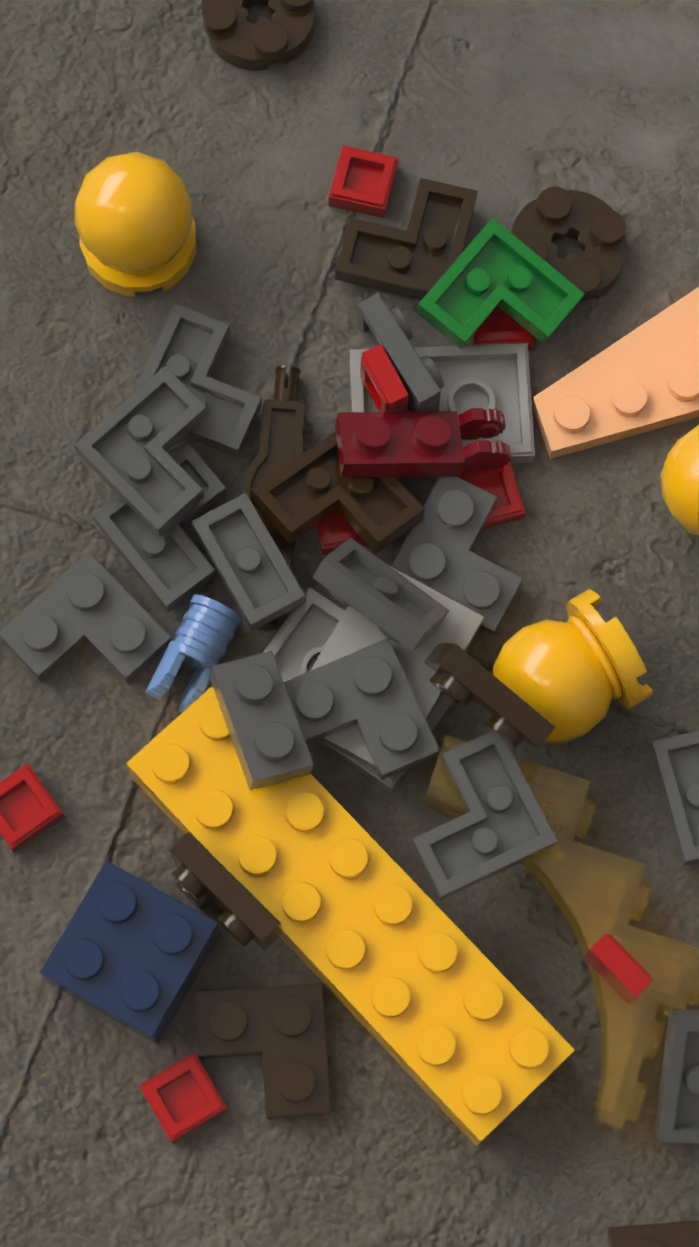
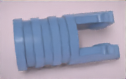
M197 594L193 595L189 603L190 608L186 611L182 619L183 622L175 633L174 640L170 641L145 692L159 700L172 686L174 677L182 663L195 668L196 670L181 696L179 711L182 713L209 689L211 685L209 677L212 666L219 665L221 658L224 657L227 651L228 644L231 643L235 635V630L240 627L243 618L231 608L211 598Z

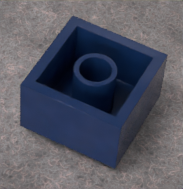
M106 860L45 962L40 974L48 983L158 1045L218 941L221 932L216 921Z

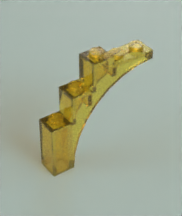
M445 735L426 794L425 806L455 819L468 812L441 758L443 753L467 743V741ZM515 757L558 841L556 846L520 864L544 887L572 929L583 957L605 933L607 935L611 934L652 976V983L628 1005L584 959L591 975L600 1020L601 1075L591 1125L616 1133L623 1128L625 1119L636 1122L641 1110L647 1085L637 1082V1077L643 1057L654 1060L665 1026L664 1022L655 1020L656 1013L659 1012L669 1016L670 1009L685 1010L686 1004L697 1006L699 1002V948L628 925L630 919L641 921L649 899L652 885L641 882L646 864L573 841L574 835L586 838L597 803L586 799L591 781Z

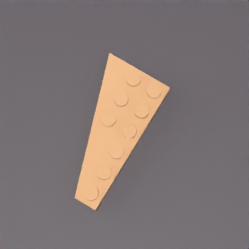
M699 287L533 397L532 408L549 459L699 417Z

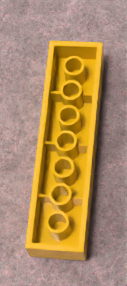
M213 686L126 763L134 782L184 835L189 832L281 922L283 933L280 935V938L476 1147L575 1051L311 773L249 790Z

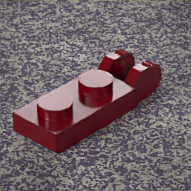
M471 408L459 415L457 411L338 412L335 421V431L341 476H461L462 472L497 471V469L504 468L505 465H508V462H511L510 448L507 446V443H502V441L494 440L490 442L485 439L498 437L500 433H503V430H506L504 414L501 411H497V409L493 410L490 408L487 410ZM462 440H476L464 447L462 445Z

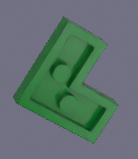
M492 217L421 300L415 312L457 347L462 349L498 306L544 344L585 293Z

